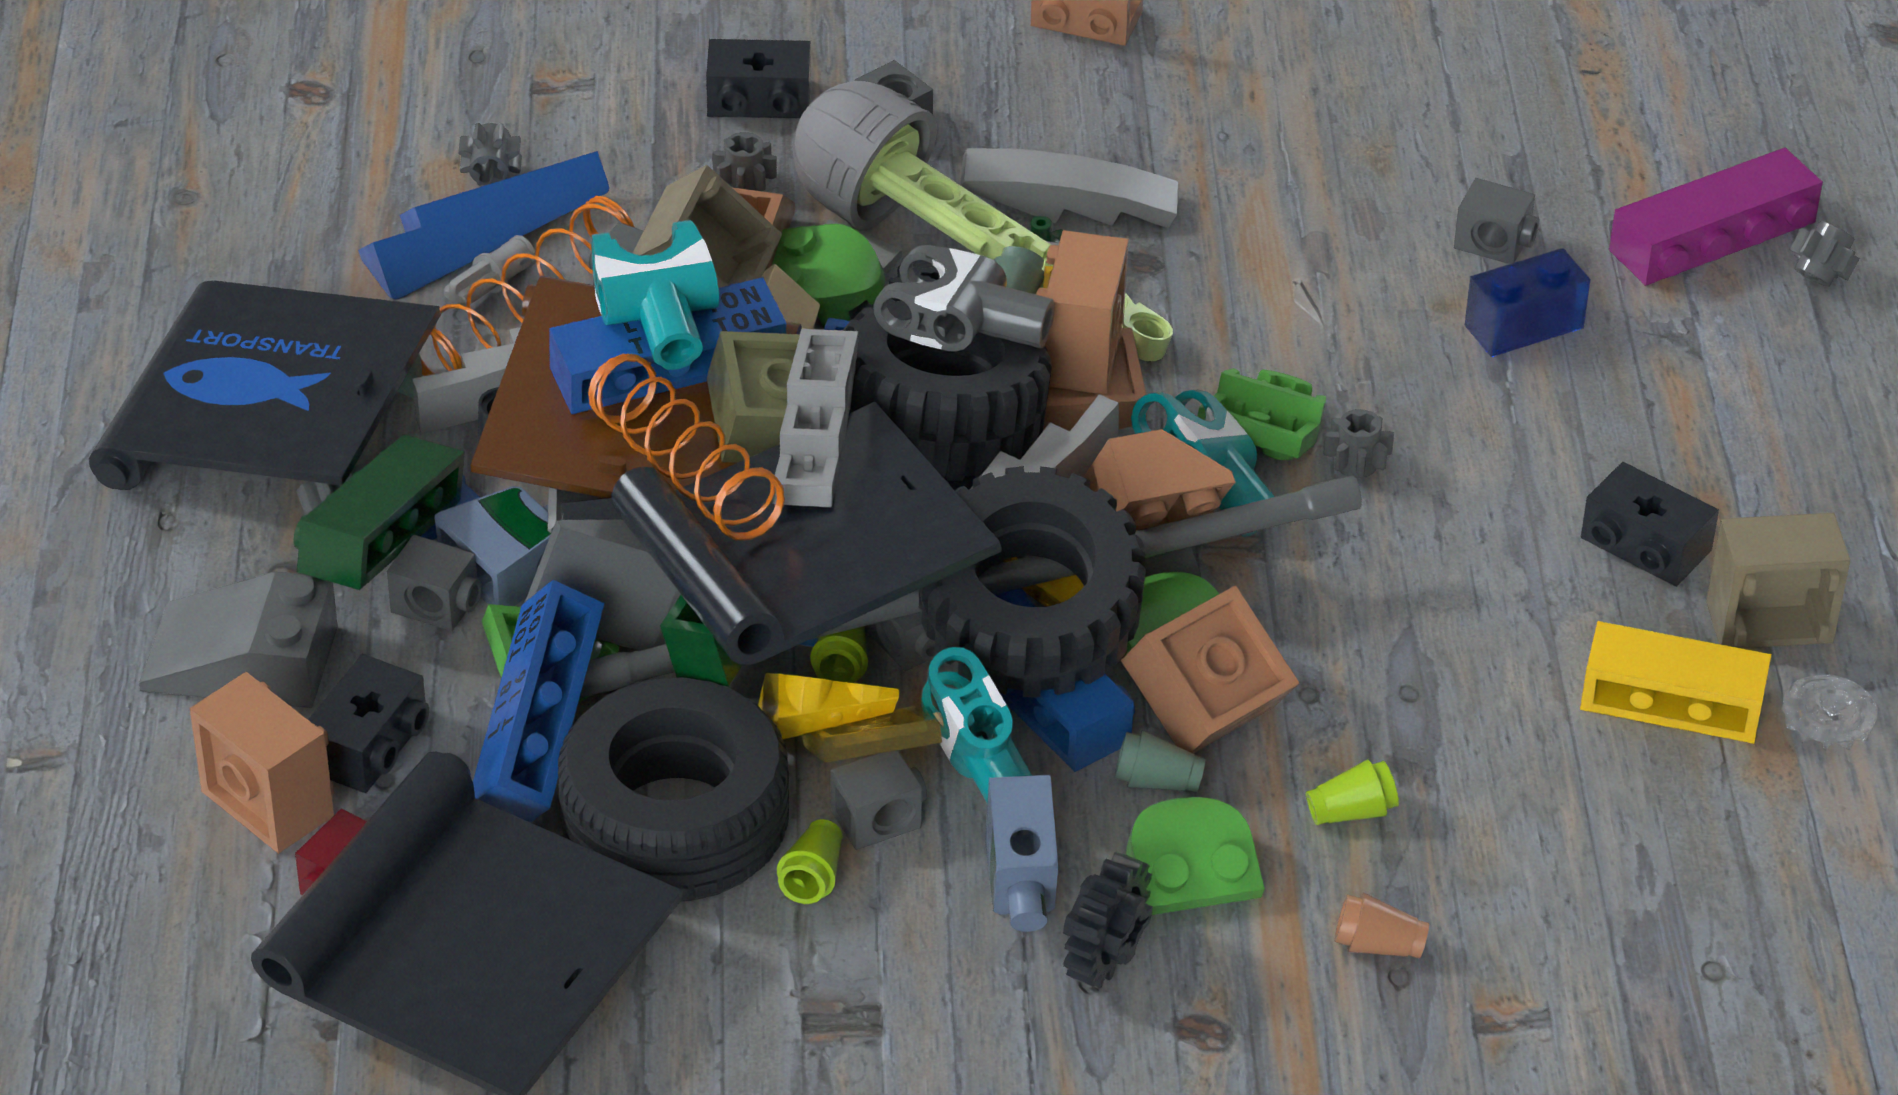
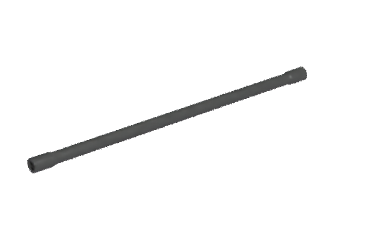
M1348 476L1306 486L1298 492L1136 530L1135 535L1142 539L1145 558L1304 519L1316 520L1357 510L1362 506L1361 492L1355 477ZM1029 556L992 565L978 578L995 595L1074 576L1075 574L1064 565L1051 559ZM919 590L814 638L921 613L922 610L918 608ZM666 644L632 653L619 652L590 659L580 698L621 689L637 681L674 673Z

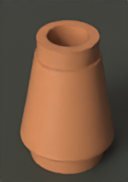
M1364 892L1361 898L1347 894L1340 912L1334 942L1348 945V952L1412 956L1420 959L1427 940L1429 923L1420 921L1418 918Z

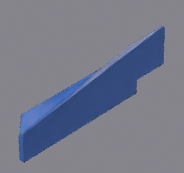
M598 151L414 207L400 215L405 233L373 242L359 249L361 260L386 294L392 299H400L472 262L476 256L482 253H490L500 248L501 245L516 235L523 236L579 208L591 198L608 193L609 184Z

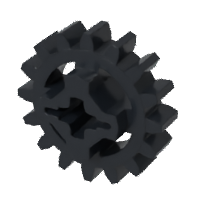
M1115 852L1111 860L1107 858L1104 860L1099 876L1096 874L1090 875L1083 881L1077 900L1071 912L1066 916L1063 934L1070 936L1064 949L1069 951L1063 962V967L1068 968L1067 976L1092 987L1101 988L1105 979L1109 981L1112 979L1117 963L1126 965L1134 957L1137 944L1144 929L1149 925L1152 916L1153 906L1146 904L1151 894V891L1146 890L1152 879V874L1148 873L1149 864L1126 854Z

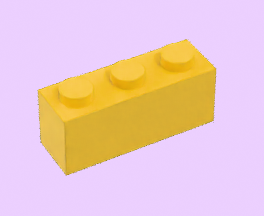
M1597 621L1586 668L1580 710L1754 744L1772 654Z

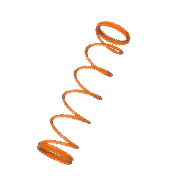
M595 196L575 210L570 218L569 231L560 228L549 229L544 232L536 243L535 256L528 253L511 256L502 267L501 281L493 278L480 279L473 283L468 291L466 306L446 304L440 308V312L443 313L448 309L456 308L466 310L472 330L479 341L487 349L493 348L477 330L472 318V314L475 315L491 330L497 341V347L501 346V339L493 325L483 315L470 307L471 296L477 287L484 283L502 285L503 295L509 309L522 323L523 318L511 304L506 288L511 290L523 301L524 296L517 289L505 283L506 270L513 261L518 258L536 260L540 276H544L540 265L541 262L549 267L559 279L565 280L563 275L552 264L539 257L540 246L546 237L553 233H565L570 236L572 249L582 267L593 274V270L584 262L574 242L575 237L592 251L591 244L573 232L574 221L579 213L583 212L584 224L591 238L592 235L599 233L594 227L590 209L597 208L607 211L621 223L634 227L633 221L617 202L607 197ZM594 203L604 204V205L607 206V207H604V206H601V205H597V204H594ZM435 325L430 335L432 336L433 345L440 361L448 371L462 369L460 354L451 341L440 330L436 329ZM437 341L443 346V348L449 355L453 368L447 363V361L443 357ZM421 358L422 375L435 374L426 366Z
M621 354L610 358L598 368L591 379L588 391L589 403L596 415L603 419L609 427L623 433V437L631 448L643 455H647V459L654 469L671 478L672 483L682 495L696 501L697 506L705 517L715 522L724 535L734 540H751L763 535L774 526L782 513L785 496L782 484L771 471L762 467L750 468V456L746 449L737 444L725 445V435L721 427L711 421L700 422V411L695 403L687 399L675 400V388L672 383L665 378L656 377L655 370L646 359L636 354ZM625 361L642 364L648 371L649 378L639 383L628 394L622 407L621 416L607 415L602 404V390L608 375L616 366ZM657 382L666 385L670 391V402L663 405L655 413L647 427L627 428L625 422L637 418L648 408L654 399ZM650 383L647 395L642 403L626 414L627 407L634 394L641 387ZM684 404L691 407L695 414V424L685 430L677 439L673 448L663 451H652L650 448L651 430L665 420L671 413L673 405ZM666 410V412L659 418V420L656 421V419L662 414V412ZM710 427L715 429L720 437L719 448L714 450L702 462L699 470L685 474L676 473L674 465L677 450L684 447L692 439L697 428ZM646 432L645 449L637 445L629 434ZM734 449L741 452L745 459L744 471L735 474L725 482L717 495L711 497L701 496L699 491L701 476L704 471L711 468L719 459L722 451ZM671 454L669 471L660 467L653 456L658 457ZM696 476L694 494L685 490L677 479ZM752 476H762L769 479L771 483L770 494L766 503L757 512L747 518L734 521L722 519L721 510L725 497L736 491L745 479ZM776 492L775 508L768 520L761 526L746 533L733 532L727 529L725 525L735 526L747 523L761 515L771 504ZM715 501L714 515L707 510L702 502Z

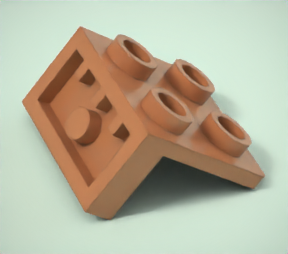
M1031 0L1030 26L1126 46L1143 12V0Z

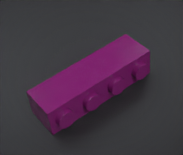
M1784 147L1615 209L1609 251L1647 286L1815 223L1823 181Z

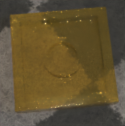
M910 706L894 709L892 713L803 734L804 747L826 763L942 743L939 721L920 709Z

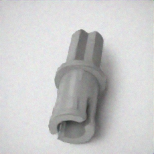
M516 235L494 252L482 253L476 256L473 260V266L451 280L450 284L445 287V297L452 304L466 306L467 294L473 283L480 279L490 278L501 281L502 267L507 259L515 254H534V247L525 237ZM518 258L513 261L506 270L505 283L508 284V281L513 276L534 265L536 260ZM496 283L482 284L475 289L471 296L470 304L488 292L498 293L502 291V285Z

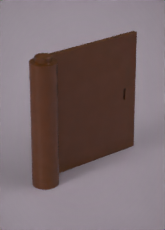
M540 276L536 285L528 284L525 290L522 304V316L524 319L472 459L471 472L607 499L612 498L613 488L622 475L634 468L653 466L647 459V455H643L631 448L623 437V433L609 427L603 419L596 415L593 409L571 415L550 370L549 328L601 316L596 301L595 287L590 284ZM786 321V334L801 333V324ZM707 381L675 389V400L687 399L695 403L700 411V422L711 421L715 423ZM670 391L655 394L654 399L642 414L633 420L625 422L626 427L630 429L647 427L655 413L663 405L670 402ZM645 397L630 400L626 414L638 407ZM624 402L604 406L605 413L610 416H621ZM684 404L673 405L671 413L665 420L651 430L650 448L652 451H663L673 448L677 439L685 430L695 424V414L691 407ZM666 410L662 412V414L656 419V421L659 420V418L666 412ZM710 427L697 428L692 439L684 447L677 450L674 465L676 473L685 474L699 470L702 462L714 450L719 448L715 429ZM646 432L629 434L637 445L645 449ZM671 454L658 457L653 456L660 467L669 471ZM720 455L711 468L703 472L701 479L734 465L736 462H722ZM663 475L672 488L678 490L672 483V479ZM696 476L677 480L684 487L695 482Z

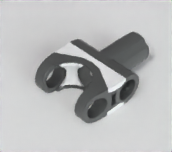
M921 245L913 248L905 256L899 269L900 279L903 283L895 282L887 285L876 297L874 303V315L878 324L886 332L921 345L954 352L965 349L978 332L1042 348L1048 339L1055 311V303L1051 298L1007 288L1006 274L995 260L966 251L934 245ZM917 260H925L936 267L939 279L932 282L921 280L915 275L912 263ZM897 298L904 301L910 308L912 319L900 320L895 318L889 312L886 300Z

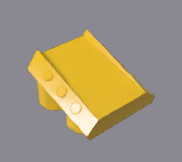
M766 673L758 707L777 725L782 739H787L892 713L899 699V689L804 676Z

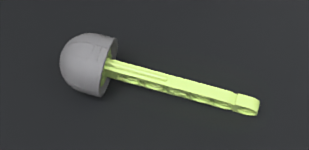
M847 82L834 86L820 94L802 114L793 142V157L798 176L803 186L816 200L843 220L848 221L855 228L860 230L870 229L884 220L900 205H903L978 255L994 260L996 257L1001 256L1005 247L1017 246L1029 249L1040 255L1044 260L1043 271L1045 266H1053L1046 262L1048 248L1051 244L927 164L935 145L937 134L936 119L933 114L922 109L915 102L909 101L904 95L871 82ZM1043 280V282L1041 283V285H1040L1039 288H1043L1044 280ZM1125 293L1123 328H1132L1138 358L1144 361L1162 359L1173 335V328L1163 317L1140 302L1135 305Z

